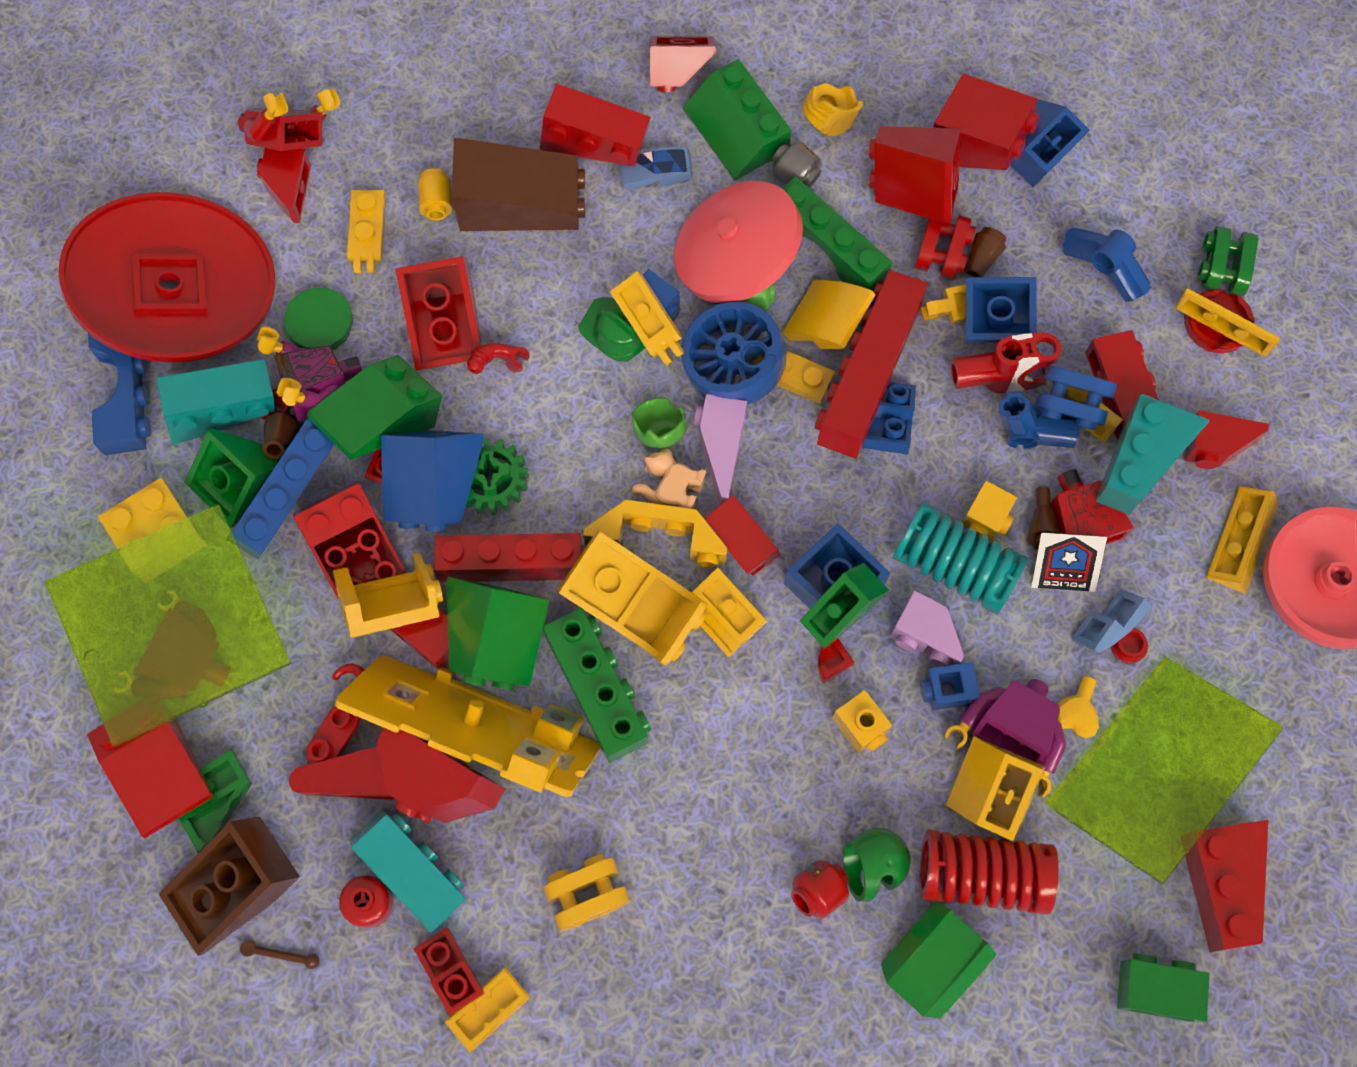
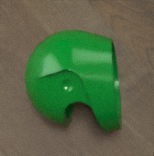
M886 828L868 829L862 831L844 845L843 867L849 879L847 884L851 894L858 902L873 900L878 892L880 881L885 888L893 890L904 882L909 873L911 864L909 849L904 840L891 830ZM862 870L864 874V887L860 878Z

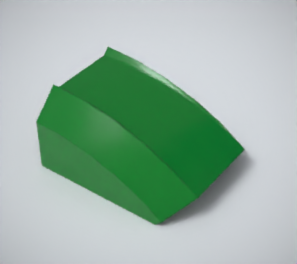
M934 901L882 961L881 967L886 983L919 1014L924 1017L940 1019L971 986L997 954L987 941L982 939L950 908L939 901Z

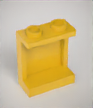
M420 552L412 554L415 567L413 572L353 585L347 567L333 570L339 603L351 638L439 617L437 603L443 602L440 583L438 580H435L431 563L425 564Z

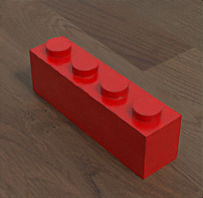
M1132 330L1094 338L1085 352L1093 376L1117 384L1113 399L1102 397L1103 404L1123 419L1114 431L1117 442L1128 412L1138 397L1144 394L1159 400L1155 391V378L1152 372L1147 370L1143 360V346L1139 341H1136Z
M581 533L435 536L434 571L440 583H447L448 577L473 582L564 580L583 552Z

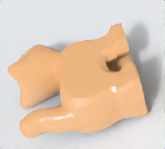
M662 448L660 451L651 453L649 457H645L646 466L644 470L654 476L663 477L656 490L651 489L645 484H635L632 487L633 494L641 495L653 504L694 509L697 503V496L687 495L686 492L687 490H692L700 494L706 480L707 471L704 469L696 471L690 469L685 464L677 463L673 458L672 451L667 448Z

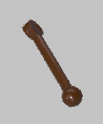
M245 941L240 946L241 954L246 957L257 954L302 963L308 969H314L319 965V957L314 953L304 956L258 947L252 941Z

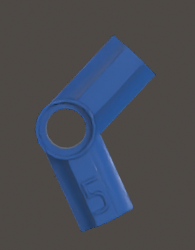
M1072 227L1065 234V241L1062 245L1064 255L1089 261L1099 272L1109 275L1125 302L1136 300L1152 288L1149 279L1133 255L1136 250V244L1126 232L1114 230L1107 236Z
M1009 392L1007 397L999 401V414L1008 431L1007 444L1010 447L1017 448V445H1023V449H1031L1038 445L1074 448L1076 446L1080 430L1079 426L1074 425L1076 418L1062 415L1059 421L1041 416L1040 410L1032 406L1030 399L1025 398L1021 392Z

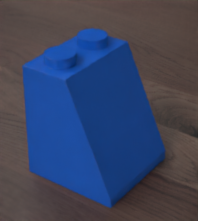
M427 430L381 435L383 521L398 522V528L402 529L419 528L420 525H425V531L447 530V524L462 522L484 441L483 433Z

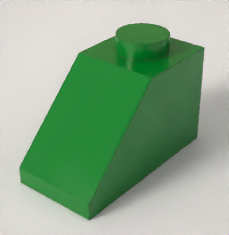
M862 563L844 572L800 619V622L820 645L826 648L866 615L889 589L865 563Z

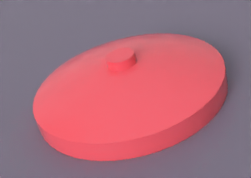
M763 181L741 182L714 193L690 214L679 232L674 249V264L679 278L695 296L712 303L738 302L764 291L784 274L793 262L800 247L803 224L797 206L782 188Z
M1322 507L1306 511L1285 524L1276 533L1267 548L1263 564V577L1267 595L1280 618L1300 636L1329 648L1356 649L1357 511L1341 507Z

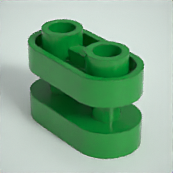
M1216 226L1213 232L1208 231L1204 238L1202 251L1207 252V257L1200 264L1197 279L1202 280L1203 288L1218 290L1222 281L1228 282V292L1230 294L1244 296L1249 289L1253 277L1258 235L1242 232L1238 241L1231 240V229ZM1228 253L1234 254L1232 269L1226 268Z

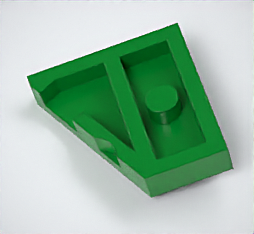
M232 750L200 768L213 798L179 818L197 853L221 831L252 785L241 762Z

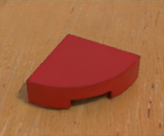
M839 638L828 647H821L822 649L819 654V676L824 684L854 665V660Z

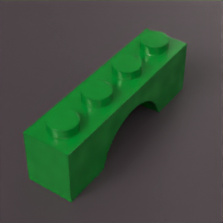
M795 176L782 189L791 197L800 212L803 224L802 236L816 243L828 255L842 282L857 285L874 292L877 282L885 281L893 262Z

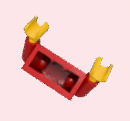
M334 88L330 90L325 89L318 93L316 96L321 106L314 105L309 111L289 109L283 93L275 97L273 93H269L263 97L266 108L246 109L239 116L238 127L240 131L245 133L246 143L278 151L322 146V121L326 118V112L338 108L341 104Z

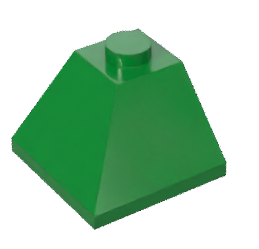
M209 429L184 483L232 528L239 522L279 460L267 457L263 452L264 445L216 429Z

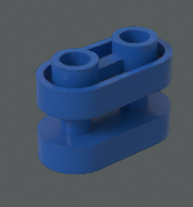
M1048 365L1044 380L1053 382L1050 395L1041 392L1038 394L1035 406L1041 408L1040 415L1059 421L1062 415L1076 418L1074 425L1094 431L1097 425L1104 426L1109 412L1099 409L1102 397L1113 399L1117 384ZM1067 387L1088 392L1085 404L1064 399Z

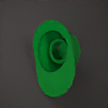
M600 297L594 299L578 325L580 333L589 343L615 361L629 362L646 348L614 298Z

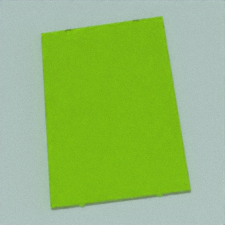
M1164 656L1048 799L1046 805L1067 819L1069 823L1074 824L1131 863L1135 868L1140 869L1163 885L1282 732L1283 726Z

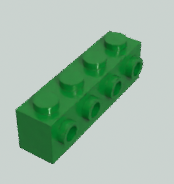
M579 608L543 627L544 636L608 762L611 763L648 744L647 733L652 730L643 711L635 712L630 700L635 698L626 678L619 681L613 669L618 666V663L609 646L604 649L602 648L597 638L602 635V632L594 616L586 617L583 609Z

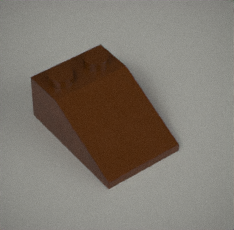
M260 816L230 821L163 888L159 896L197 956H200L274 903L300 876Z

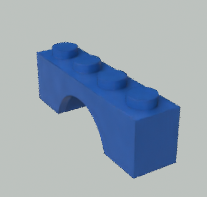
M88 333V348L100 362L111 364L117 367L118 383L113 395L107 402L92 411L93 444L104 455L147 449L146 437L151 436L150 422L148 417L144 415V406L149 405L148 390L142 382V374H147L146 360L120 353L102 344Z
M307 418L227 539L228 542L256 559L260 558L334 445L309 418Z

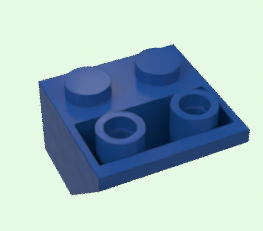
M1039 99L1037 100L1036 113L1040 114L1038 125L1033 134L1028 133L1025 137L1026 143L1020 158H1014L1010 164L1032 187L1090 131L1067 107Z

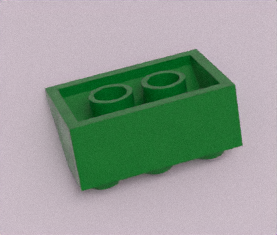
M739 59L712 72L683 106L685 113L734 181L772 161L774 154L783 144L790 146L792 130Z

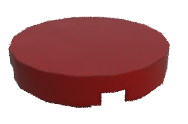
M1222 289L1207 290L1200 294L1254 324L1255 318L1251 307L1242 297L1236 294L1224 293L1225 290ZM1185 314L1184 324L1189 337L1196 345L1208 352L1224 354L1234 352L1243 346Z

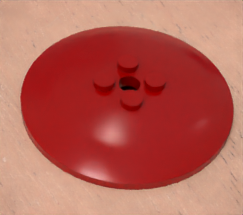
M171 192L135 194L111 201L99 207L81 220L66 239L59 259L58 272L62 296L68 310L79 325L102 344L128 356L148 361L168 363L191 362L224 353L242 343L259 328L265 320L274 298V264L270 252L259 234L245 220L229 209L212 201L187 194ZM165 281H173L178 286L174 289H166L160 284Z

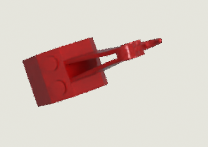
M354 663L344 664L334 672L332 679L338 680L346 673L354 674L357 678L365 669L361 665ZM336 706L331 708L310 741L306 752L307 764L293 770L289 777V785L294 792L306 796L397 801L394 805L396 809L412 818L417 817L426 823H429L432 818L446 823L494 809L506 788L459 759L427 746V740L403 730L395 733L384 728L377 738L376 747L341 756L357 731L361 718L340 710Z

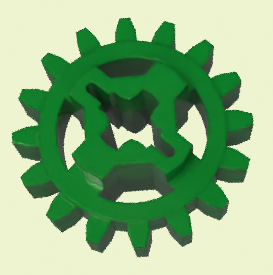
M485 438L466 508L475 504L477 514H481L485 507H487L492 515H496L497 507L502 506L507 512L510 510L508 504L510 500L517 503L521 501L518 491H527V483L523 479L529 478L528 469L523 467L526 464L523 455L516 456L517 451L514 445L506 450L503 440L499 439L496 446H491L489 438ZM496 458L502 459L507 463H501ZM489 466H491L492 471L494 473L491 479L490 487L488 481L486 480L489 473ZM506 486H509L505 491L500 493ZM479 489L485 494V496L479 495L475 493L473 490Z

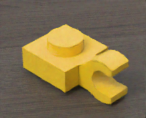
M966 284L946 288L942 292V300L927 302L925 307L920 308L923 321L940 318L948 315L950 324L966 321Z

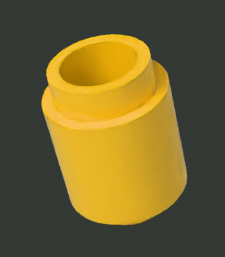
M437 168L427 169L421 173V178L418 180L419 212L429 220L440 221L450 215L453 210L451 181L445 171Z

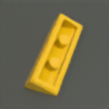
M1188 288L1184 290L1174 307L1178 311L1263 357H1267L1281 339Z
M1239 486L1206 578L1241 593H1247L1278 507L1275 491Z

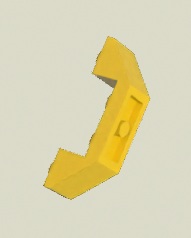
M624 500L584 528L583 538L585 546L588 545L597 530L621 545L624 524L630 525L631 529L640 532H648L651 528L663 529L666 534L676 537H683L686 533H692L691 561H697L696 564L704 568H717L718 564L725 565L727 547L697 509Z

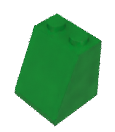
M448 577L446 587L449 671L464 675L462 682L476 686H485L486 680L493 681L492 686L505 690H514L515 684L530 686L550 600L504 587Z

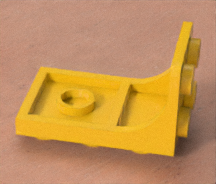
M597 530L557 590L559 594L636 643L664 666L668 665L671 660L674 662L680 657L686 645L684 642L691 629L696 630L706 617V602L599 530Z

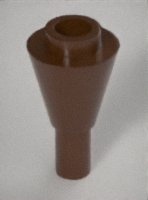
M1046 486L1036 489V508L1026 539L1027 543L1034 546L1037 550L1041 533L1061 534L1053 508L1051 507L1050 488Z

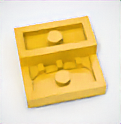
M813 280L782 333L791 341H813L820 349H844L874 299L875 294L872 290L849 283L832 280Z

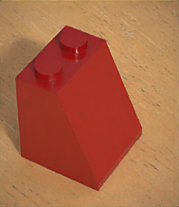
M963 73L935 120L934 128L961 129L960 168L1007 170L1014 158H1020L1025 147V137L1027 134H1033L1040 119V114L1036 113L1038 99Z
M880 126L876 139H871L869 145V159L875 160V169H871L869 178L870 189H875V202L942 223H951L959 191L961 129Z

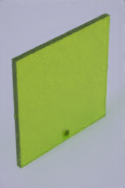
M219 504L139 540H131L129 544L44 581L113 746L120 745L199 707L205 708L209 702L292 664Z

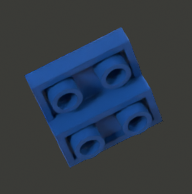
M889 382L862 448L901 454L909 453L912 418L915 410V385Z

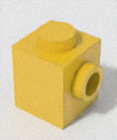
M985 481L962 522L964 528H974L976 530V537L980 534L987 535L989 542L993 541L998 533L1005 536L1014 520V517L1009 515V512L1018 497Z
M863 690L837 709L832 717L833 721L858 753H861L866 748L872 753L889 740L885 734L893 726L866 690Z

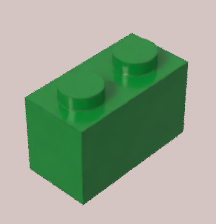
M1133 954V959L1120 961L1117 1009L1194 1023L1207 1022L1210 973L1197 971L1196 964L1192 962L1172 960V966L1157 964L1156 956Z

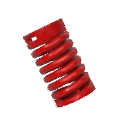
M926 830L921 849L919 893L922 900L951 903L956 895L957 902L963 905L967 904L971 898L974 906H982L986 900L989 908H996L1001 904L1004 910H1011L1015 905L1019 912L1027 911L1043 915H1050L1057 896L1059 877L1058 853L1053 844L1032 842L1027 845L1024 841L1020 840L1012 843L1009 839L997 841L994 837L982 839L979 835H972L968 838L963 833H958L953 837L947 831L940 833V831ZM959 855H960V862H959L958 873H957V861H958V857H959ZM944 867V869H943V876H942V891H940V890H939L940 872H941V868Z

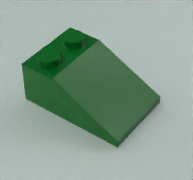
M396 355L370 364L310 409L307 417L352 460L381 449V435L426 431L434 428L442 395L400 355Z

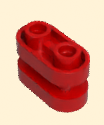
M958 215L956 224L942 223L929 219L915 268L928 272L932 262L943 265L941 276L954 279L956 273L962 274L968 258L967 254L962 253L964 245H971L976 230L975 226L970 225L972 218ZM939 234L951 237L947 252L935 249Z

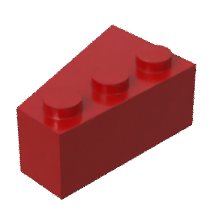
M556 83L543 115L539 150L577 155L580 158L635 167L647 135L651 117Z

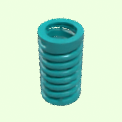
M923 501L892 558L903 564L907 562L908 567L911 569L917 568L921 564L920 573L924 576H928L934 570L932 579L935 582H941L947 575L944 582L945 587L953 589L959 582L957 593L961 596H965L973 586L969 595L970 601L978 602L983 596L982 607L997 615L1014 589L1029 558L1016 551L1014 552L1010 547L1001 551V544L997 540H993L988 544V536L980 534L976 537V530L972 527H968L963 531L964 524L959 520H956L951 525L952 519L950 515L943 514L940 516L937 508Z

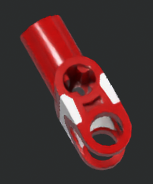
M1046 332L1005 337L998 342L995 352L952 358L950 368L953 385L956 389L986 385L992 392L1001 394L1038 388L1047 381L1044 380L1047 366L1053 364L1059 358L1062 351L1061 343L1054 335ZM1040 342L1049 343L1054 349V354L1050 356L1042 355L1037 350L1036 344ZM1039 368L1043 371L1041 378L1033 379L1028 376L1029 373Z

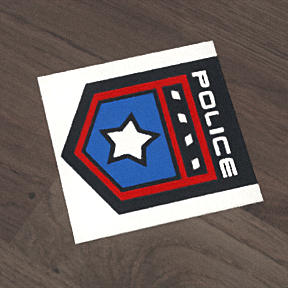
M1041 533L1031 588L1096 592L1107 537Z

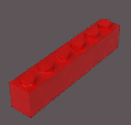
M889 270L884 282H877L873 299L876 302L873 307H868L862 317L861 325L864 326L863 331L856 330L849 349L853 351L851 358L844 357L838 372V376L842 377L839 384L833 382L829 390L826 402L830 403L828 410L821 409L814 427V429L820 431L817 445L855 459L858 458L922 306L928 286L927 282Z

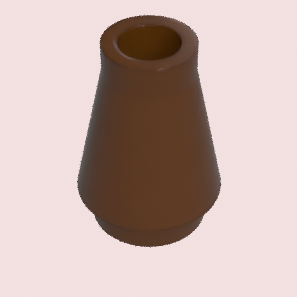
M983 227L981 232H977L968 263L964 269L965 273L972 277H983L1006 249V236L991 227Z
M276 412L266 418L264 422L263 452L267 457L271 459L281 458L299 432L298 424L292 415L286 412Z

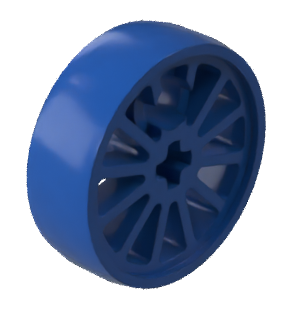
M727 302L706 310L692 322L682 342L684 354L681 355L684 371L693 388L704 398L706 394L721 398L747 401V405L754 403L773 390L780 381L786 365V345L779 326L762 308L746 302ZM737 324L735 333H727L726 326ZM745 325H754L743 338ZM720 329L723 335L718 340L710 336ZM762 332H766L768 334L767 337L757 341V338L762 334ZM703 343H707L715 350H700ZM756 356H764L762 362L756 365H751V363L754 360H756ZM698 360L710 361L706 364L696 367V362ZM714 373L709 380L705 378V376ZM740 374L742 382L735 384L736 375ZM727 376L726 383H721L722 380Z

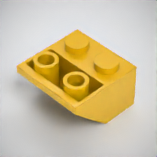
M974 736L945 806L974 824L1014 841L1046 766Z

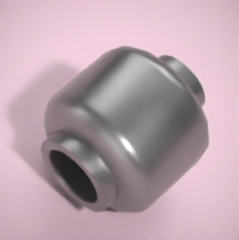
M795 142L790 146L783 144L772 158L776 162L773 174L784 185L796 176L810 188L822 173V170L819 168L821 164L819 156L802 142Z

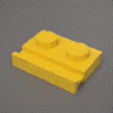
M720 568L712 572L692 591L693 594L707 603L705 608L706 617L700 626L728 657H731L740 646H743L768 622Z

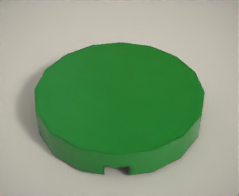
M312 288L301 292L291 300L284 316V325L289 338L297 347L305 349L325 345L330 346L332 350L338 348L349 337V331L354 321L347 300L340 293L329 288Z

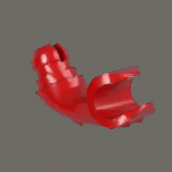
M500 342L480 345L471 349V358L467 361V369L474 374H479L483 371L484 366L491 363L494 358H500L506 361V366L510 371L520 372L523 370V367L516 361L515 356L528 361L530 354L524 347L501 344Z

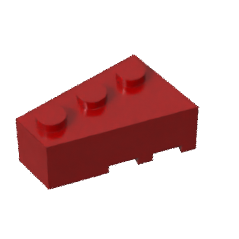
M1269 820L1194 831L1180 837L1210 953L1263 944Z

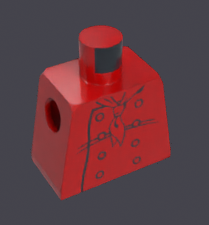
M1076 469L1064 472L1057 477L1063 492L1054 497L1051 507L1053 508L1061 534L1107 537V545L1125 539L1134 529L1124 512L1096 502L1103 481L1099 480L1084 485Z

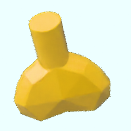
M1087 676L1082 677L1076 695L1066 697L1057 703L1060 708L1058 720L1062 723L1063 729H1072L1077 736L1084 739L1094 736L1099 728L1097 711L1090 701L1097 681Z

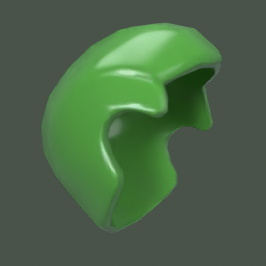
M668 398L649 399L639 404L632 412V424L636 436L644 445L649 447L667 448L679 442L687 431L686 417L682 407H679L677 410Z

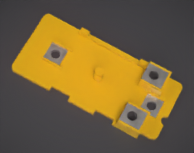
M386 655L379 656L336 698L335 706L340 710L395 733L403 730L427 740V746L467 763L475 760L501 771V777L539 793H542L545 788L565 797L571 796L579 784L580 778L578 777H584L601 747L598 742L579 735L584 717L553 704H550L547 709L534 705L530 711L452 679L454 672L442 666L438 669L437 675H433Z

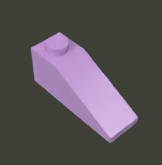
M706 394L704 406L697 405L694 426H699V440L719 505H721L730 498L746 416L747 401Z

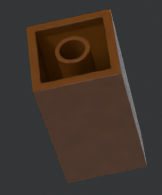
M454 138L452 201L460 231L579 230V218H585V198H579V189H585V169H579L577 155Z

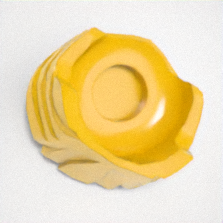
M823 83L810 89L803 101L802 109L806 118L822 134L838 136V134H843L852 127L859 110L862 109L863 101H857L855 92L850 86L838 89L831 84Z

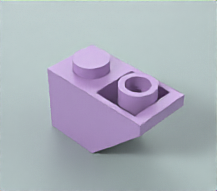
M914 590L891 637L896 639V644L900 648L915 653L917 650L929 656V662L936 667L960 664L964 658V653L948 608Z

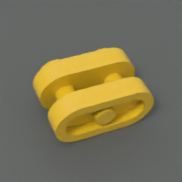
M599 854L583 862L584 868L570 873L569 869H564L547 877L549 883L543 887V891L548 903L560 900L564 910L554 916L559 932L575 928L622 908L631 902L626 887L614 889L610 881L611 878L620 873L614 858L606 859L604 854ZM596 885L599 896L578 904L574 894Z

